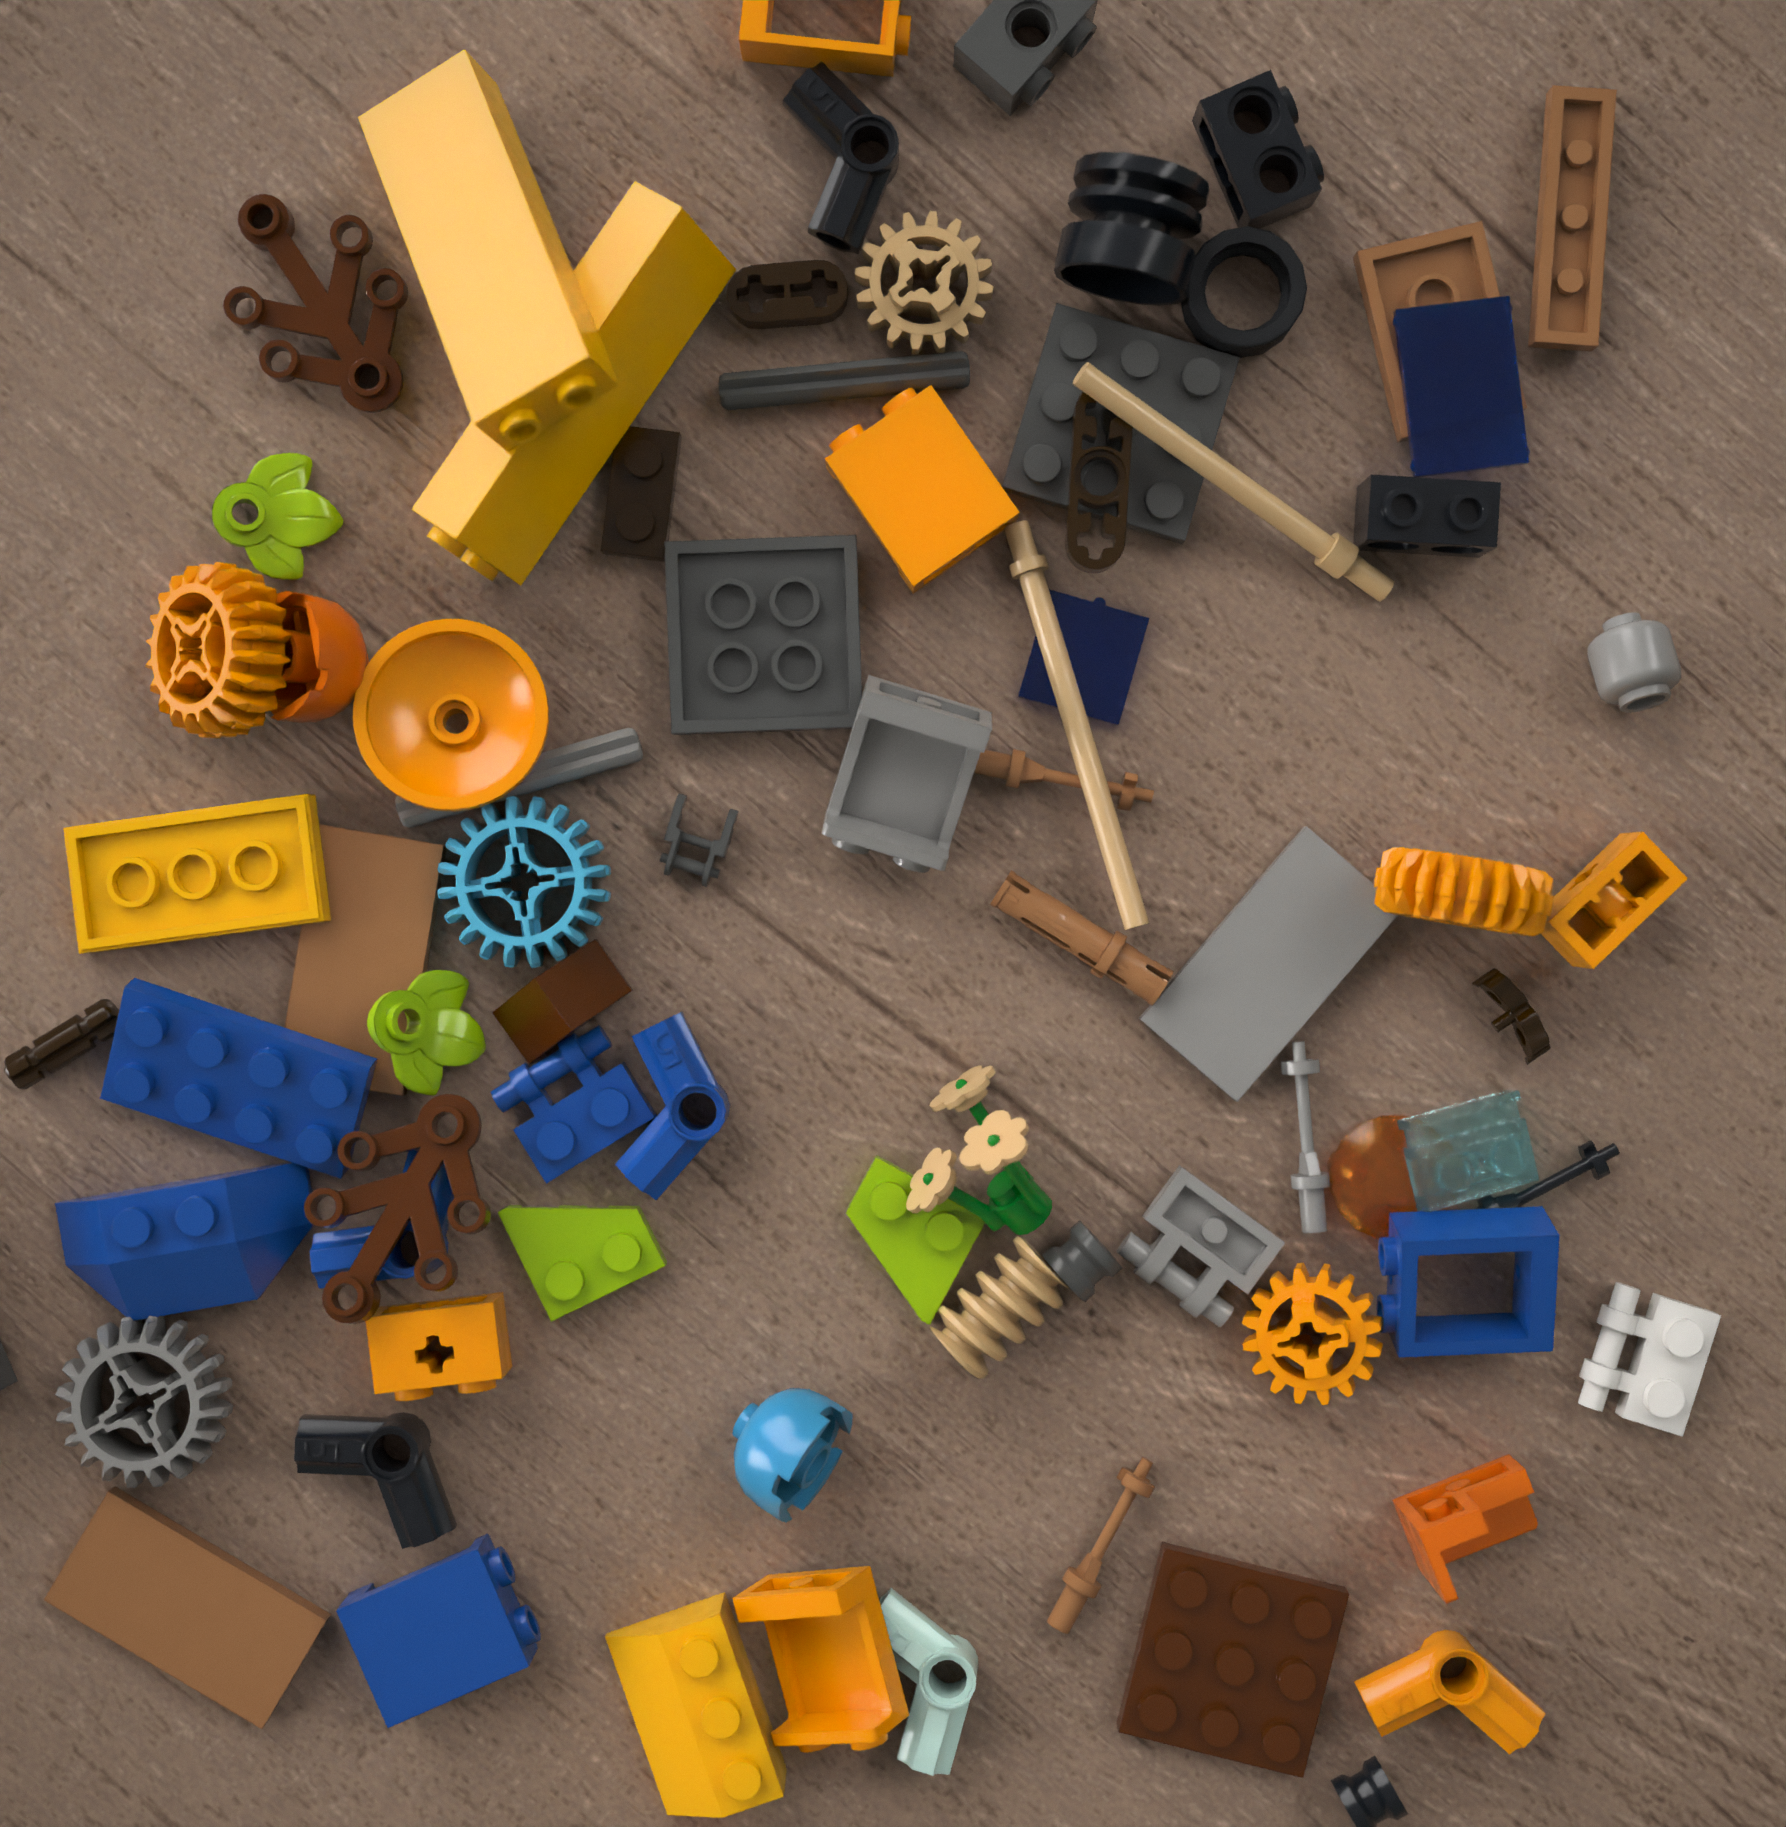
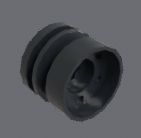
M1098 152L1084 155L1076 162L1073 179L1077 188L1070 193L1068 200L1070 211L1083 221L1069 223L1062 229L1054 266L1056 277L1068 286L1114 301L1138 305L1163 306L1179 304L1186 300L1195 262L1194 249L1180 239L1192 238L1201 232L1203 221L1199 211L1207 205L1209 196L1208 182L1190 169L1151 156L1126 152Z

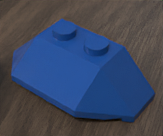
M292 1162L55 1203L66 1266L123 1315L131 1317L133 1321L147 1319L149 1316L159 1317L259 1299L314 1226L306 1218L304 1212L305 1201L308 1195L313 1192L309 1168Z

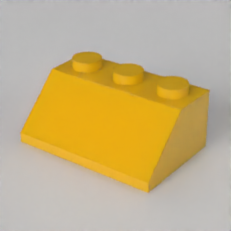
M725 1592L606 1633L605 1639L667 1815L724 1818L784 1797L787 1768L779 1746L776 1747L773 1744L771 1737L773 1728Z

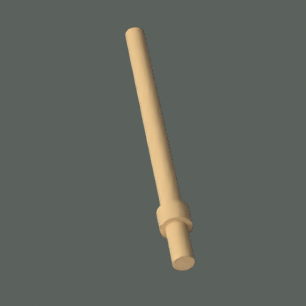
M1089 362L1080 369L1073 381V385L1315 556L1314 564L1335 579L1341 576L1345 577L1379 602L1390 593L1394 586V580L1358 555L1359 547L1338 532L1329 535Z

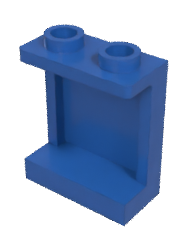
M489 1534L476 1538L472 1545L465 1550L375 1588L374 1584L370 1583L348 1594L337 1608L336 1612L387 1728L530 1666L538 1649L536 1642L541 1640L540 1628L532 1609L527 1604L520 1606L511 1584L515 1582V1572L507 1552L502 1546L495 1548Z

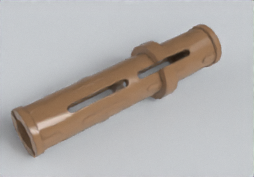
M1012 870L990 904L1022 922L1025 926L1055 945L1078 957L1079 960L1092 967L1090 973L1102 979L1104 975L1116 983L1118 982L1152 1006L1173 975V970L1139 952L1138 949L1126 943L1127 936L1116 930L1112 934L1101 926L1099 927L1048 893L1036 888Z

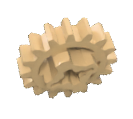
M930 211L925 225L916 226L914 218L910 212L903 214L901 231L896 233L885 223L879 227V235L883 243L881 247L870 243L864 244L862 248L863 257L872 265L871 267L863 266L856 268L855 282L870 288L856 295L858 309L874 308L875 311L867 319V327L873 332L886 326L889 329L887 335L888 347L893 349L903 337L910 340L912 356L919 355L923 342L932 341L937 353H945L947 336L952 334L962 344L968 341L969 332L965 324L967 320L972 323L983 324L986 312L976 301L992 300L994 286L979 281V279L991 273L992 262L991 259L983 258L975 260L974 256L981 247V239L976 235L963 242L959 238L962 221L956 218L945 230L938 227L936 211ZM929 244L942 249L938 252L918 249L915 245ZM890 261L894 272L898 276V282L888 289L889 293L886 296H883L881 279ZM964 271L967 280V292L963 302L958 306L955 302L956 298L949 289L950 285L959 279V274ZM919 274L924 280L935 276V292L930 294L925 288H920L913 292V276ZM909 316L930 318L933 323L917 324L906 319Z

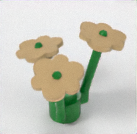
M981 1065L975 1066L964 1072L957 1080L951 1081L942 1087L939 1091L940 1094L931 1101L929 1106L934 1112L944 1108L948 1110L954 1108L956 1112L969 1109L979 1124L971 1127L966 1132L964 1140L967 1145L961 1151L959 1158L961 1164L967 1170L972 1171L982 1168L988 1175L995 1174L1004 1168L1003 1171L991 1180L987 1187V1195L990 1198L989 1203L986 1205L955 1186L957 1177L956 1171L952 1167L956 1162L957 1155L950 1149L944 1151L937 1147L927 1155L922 1168L913 1175L910 1182L912 1191L908 1196L906 1208L912 1213H918L921 1210L930 1212L936 1205L942 1204L948 1198L979 1216L992 1231H997L1006 1224L1014 1234H1029L1045 1222L1052 1210V1200L1019 1162L1028 1150V1143L1024 1136L1027 1134L1029 1126L1023 1118L1013 1119L1005 1110H997L988 1114L981 1100L987 1095L988 1090L986 1088L990 1084L989 1079L994 1076L996 1071L993 1066L985 1068Z

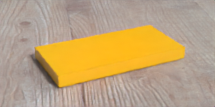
M314 794L287 796L63 828L79 954L331 921L316 795Z

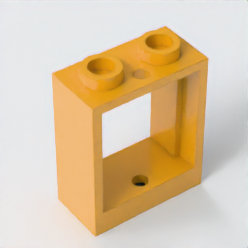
M743 0L739 31L742 61L812 68L822 61L831 71L894 77L896 55L908 56L912 16L900 15L902 0H884L880 43L869 44L771 33L774 0Z

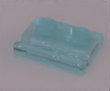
M1504 1090L1397 1120L1399 1130H1404L1407 1148H1403L1417 1211H1436L1539 1180L1526 1119L1520 1118L1516 1101L1521 1100L1519 1090Z

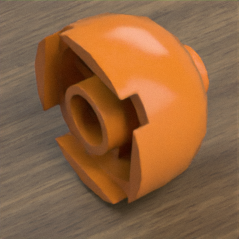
M293 591L278 593L275 605L286 609L282 628L284 631L292 634L285 643V656L291 661L284 664L282 676L287 687L276 690L277 709L270 710L273 713V716L270 718L297 723L317 722L330 718L344 711L354 700L356 689L362 683L365 668L369 663L367 647L360 626L351 614L336 602L306 593Z

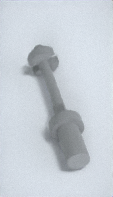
M1305 1041L1292 1042L1293 1060L1281 1062L1282 1075H1295L1301 1142L1299 1173L1291 1175V1187L1298 1190L1302 1232L1320 1233L1327 1231L1324 1188L1330 1186L1328 1172H1320L1317 1153L1314 1152L1308 1074L1319 1073L1320 1064L1319 1059H1306Z

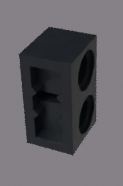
M1271 70L1200 100L1192 119V123L1238 228L1249 226L1261 229L1312 207L1322 190L1320 183L1324 181V171L1317 152L1311 145L1304 147L1295 127V124L1299 121V116L1294 98L1286 86L1278 87ZM1242 111L1253 112L1261 118L1265 130L1256 134L1246 133L1236 125L1234 115ZM1269 169L1280 171L1288 179L1290 190L1284 193H1273L1267 190L1261 183L1259 173Z
M1371 474L1357 486L1353 544L1359 547V551L1479 558L1497 548L1501 482Z

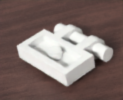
M1616 1282L1609 1305L1602 1304L1596 1322L1602 1325L1592 1359L1585 1358L1579 1377L1585 1381L1578 1403L1602 1412L1609 1390H1620L1622 1392L1615 1413L1620 1417L1683 1437L1721 1315L1656 1293L1652 1294L1646 1316L1635 1314L1634 1311L1641 1290ZM1627 1334L1639 1336L1629 1369L1618 1368L1617 1365Z

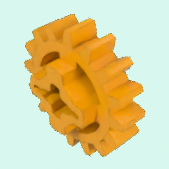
M1297 1263L1294 1268L1292 1281H1288L1281 1272L1276 1271L1269 1279L1274 1293L1272 1294L1265 1289L1258 1288L1251 1298L1254 1304L1262 1311H1247L1242 1321L1243 1325L1256 1330V1333L1247 1336L1242 1343L1244 1351H1259L1261 1355L1252 1368L1253 1373L1257 1375L1270 1370L1275 1375L1270 1391L1276 1394L1286 1384L1294 1387V1402L1297 1404L1303 1402L1308 1391H1316L1321 1405H1328L1332 1395V1388L1337 1387L1347 1398L1352 1396L1356 1388L1352 1375L1354 1374L1368 1381L1374 1370V1367L1364 1356L1371 1358L1380 1357L1383 1348L1382 1342L1369 1337V1335L1380 1331L1383 1326L1382 1317L1375 1315L1366 1316L1365 1311L1372 1304L1373 1295L1371 1292L1355 1297L1351 1293L1355 1276L1352 1274L1345 1276L1340 1283L1332 1281L1330 1264L1324 1263L1317 1277H1310L1305 1264ZM1321 1296L1335 1301L1345 1311H1336L1323 1302ZM1292 1298V1316L1290 1319L1278 1321L1277 1325H1271L1272 1316L1277 1307L1287 1299ZM1305 1322H1312L1315 1332H1326L1320 1345H1313L1310 1335H1299ZM1355 1342L1354 1351L1348 1360L1334 1369L1332 1363L1335 1350L1348 1347L1349 1343ZM1281 1356H1288L1301 1365L1304 1371L1293 1367Z

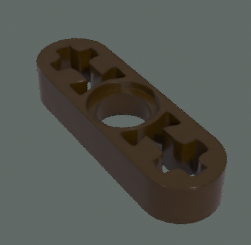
M1082 391L1073 413L1065 550L1070 562L1079 570L1086 573H1101L1116 564L1125 548L1133 427L1121 418L1112 419L1107 431V444L1120 442V452L1106 446H1095L1083 450L1082 440L1093 444L1096 440L1097 420L1095 417L1086 416L1085 409L1095 408L1097 401ZM1101 460L1113 466L1117 473L1118 482L1116 488L1111 493L1097 496L1089 493L1083 487L1081 470L1089 462ZM1078 504L1091 509L1116 507V517L1108 513H1104L1102 516V537L1112 539L1113 547L1103 549L1099 559L1089 558L1088 548L1078 546L1077 537L1087 536L1091 527L1092 512H1087L1079 515Z

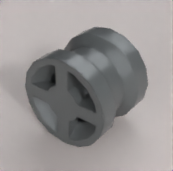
M1080 1220L1070 1229V1238L1062 1246H1051L1042 1254L1053 1270L1084 1302L1095 1294V1284L1104 1276L1114 1277L1123 1268Z

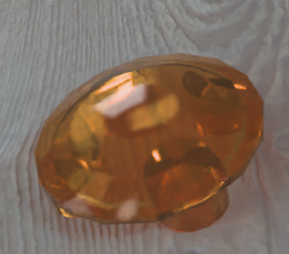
M1403 1114L1381 1115L1358 1124L1340 1141L1338 1148L1330 1155L1327 1170L1330 1176V1190L1338 1211L1356 1230L1378 1240L1380 1237L1389 1236V1213L1447 1210L1455 1193V1165L1447 1144L1430 1126Z

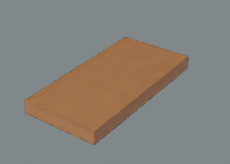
M319 824L331 921L301 925L285 1028L377 1058L369 1091L403 1096L407 1094V1088L395 1076L391 1054L381 1049L371 1038L368 1032L367 1018L372 1006L383 994L395 990H407L419 974L427 972L439 901L437 890L441 888L443 874L438 872V865L441 862H445L447 848L442 844ZM404 1011L398 1017V1026L403 1033L407 1029V1018Z
M116 1486L105 1495L44 1598V1601L260 1729H263L331 1616L329 1612Z

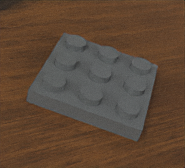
M1056 303L1002 488L1007 493L1067 510L1073 413L1078 397L1082 393V390L1073 385V381L1087 362L1212 450L1240 357ZM1098 402L1095 408L1085 409L1086 416L1095 417L1097 420V436L1094 444L1082 440V449L1106 446L1120 452V442L1107 444L1109 425L1112 419L1120 417ZM1134 427L1132 433L1126 528L1183 544L1187 537L1204 477ZM1096 460L1089 462L1081 470L1082 485L1093 495H1107L1117 486V473L1113 466L1105 461ZM1078 504V514L1092 512L1091 518L1101 521L1104 513L1116 517L1115 506L1105 509H1091Z
M835 535L664 541L671 734L694 735L852 729L862 698L857 536Z

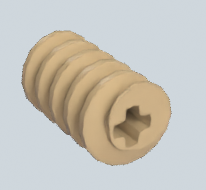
M1016 1236L1013 1242L1020 1259L1014 1261L998 1253L994 1258L1001 1276L996 1279L980 1270L975 1275L983 1293L978 1297L960 1288L957 1294L964 1311L959 1314L942 1305L938 1310L945 1328L939 1331L930 1326L931 1331L949 1353L970 1374L978 1379H984L989 1371L983 1354L996 1361H1003L1007 1357V1351L1001 1337L1003 1336L1017 1344H1022L1026 1340V1335L1020 1319L1040 1327L1044 1323L1045 1318L1038 1303L1041 1301L1055 1309H1059L1063 1305V1299L1057 1285L1061 1284L1069 1288L1033 1246L1019 1236Z

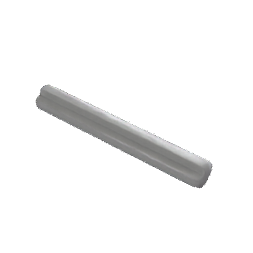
M624 728L542 752L527 777L514 790L491 804L505 801L510 796H522L638 762L643 758L639 736L635 729ZM399 796L395 798L399 819L405 827L412 828L470 811L431 810L412 804Z

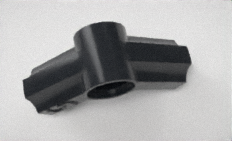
M821 61L816 66L809 67L793 83L791 90L783 99L784 108L836 159L807 230L810 235L816 237L825 245L842 252L859 254L886 187L897 173L899 140L897 131L891 122L880 115L873 114ZM874 141L883 145L888 153L878 163L867 164L856 159L853 152L861 143Z
M406 1412L395 1413L389 1417L313 1414L301 1416L295 1437L294 1461L297 1464V1473L360 1475L375 1478L402 1549L417 1547L436 1540L438 1537L454 1530L457 1526L429 1451L431 1444L429 1429L419 1417ZM395 1434L404 1438L410 1447V1459L397 1460L390 1457L383 1446L384 1435Z

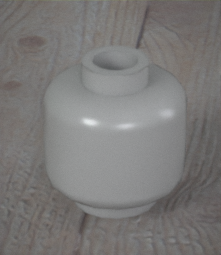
M1635 612L1618 615L1604 622L1602 625L1604 632L1591 641L1587 648V658L1600 699L1611 705H1619L1620 711L1624 713L1647 710L1668 701L1671 698L1670 690L1681 679V666L1669 628L1659 621L1642 620L1641 615Z

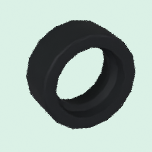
M1249 226L1224 230L1205 242L1195 255L1187 299L1181 302L1184 322L1196 340L1207 348L1240 358L1263 354L1283 341L1303 311L1307 292L1303 264L1291 245L1271 231ZM1242 255L1257 258L1269 266L1278 279L1281 292L1278 309L1272 318L1258 328L1244 331L1228 328L1219 322L1208 308L1205 294L1208 277L1214 268L1228 258Z

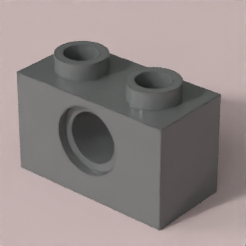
M993 0L954 45L953 67L1011 116L1023 101L1032 106L1040 99L1055 77L1050 70L1065 53L1074 58L1089 42L1097 29V26L1092 21L1098 0ZM1022 27H1034L1044 34L1046 41L1037 47H1025L1015 40L1013 33Z

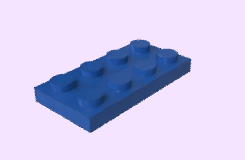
M134 978L124 987L100 1099L342 1179L349 1168L345 1167L339 1160L338 1145L346 1134L359 1131L378 1059ZM356 1142L352 1145L350 1150L351 1158L354 1152Z

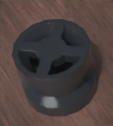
M1376 1756L1364 1761L1362 1771L1351 1777L1341 1774L1331 1780L1356 1827H1377L1378 1823L1387 1818L1399 1820L1408 1814Z

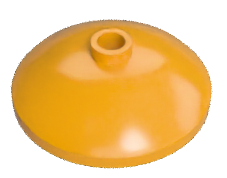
M439 619L424 622L404 630L384 644L372 657L365 668L363 681L355 692L353 726L362 757L373 774L385 787L402 799L417 806L437 811L456 812L471 810L493 803L514 790L527 777L537 763L545 745L549 727V705L545 686L537 668L527 653L515 641L497 629L482 623L464 619ZM454 714H464L468 717V725L461 733H450L446 729L447 720Z

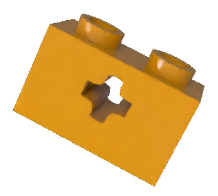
M1644 832L1620 833L1554 896L1551 916L1547 917L1545 930L1541 935L1572 967L1594 969L1688 878Z
M503 1292L378 1307L376 1313L365 1321L374 1394L394 1392L395 1401H412L427 1398L434 1394L433 1387L456 1384L458 1386V1393L462 1394L488 1391L496 1388V1380L503 1379L512 1368ZM437 1336H439L441 1346H453L454 1351L445 1361H442L440 1352H428V1345Z

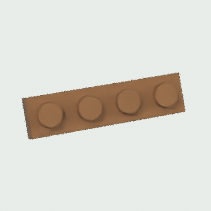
M1553 85L1546 93L1528 347L1592 352L1599 346L1616 89Z

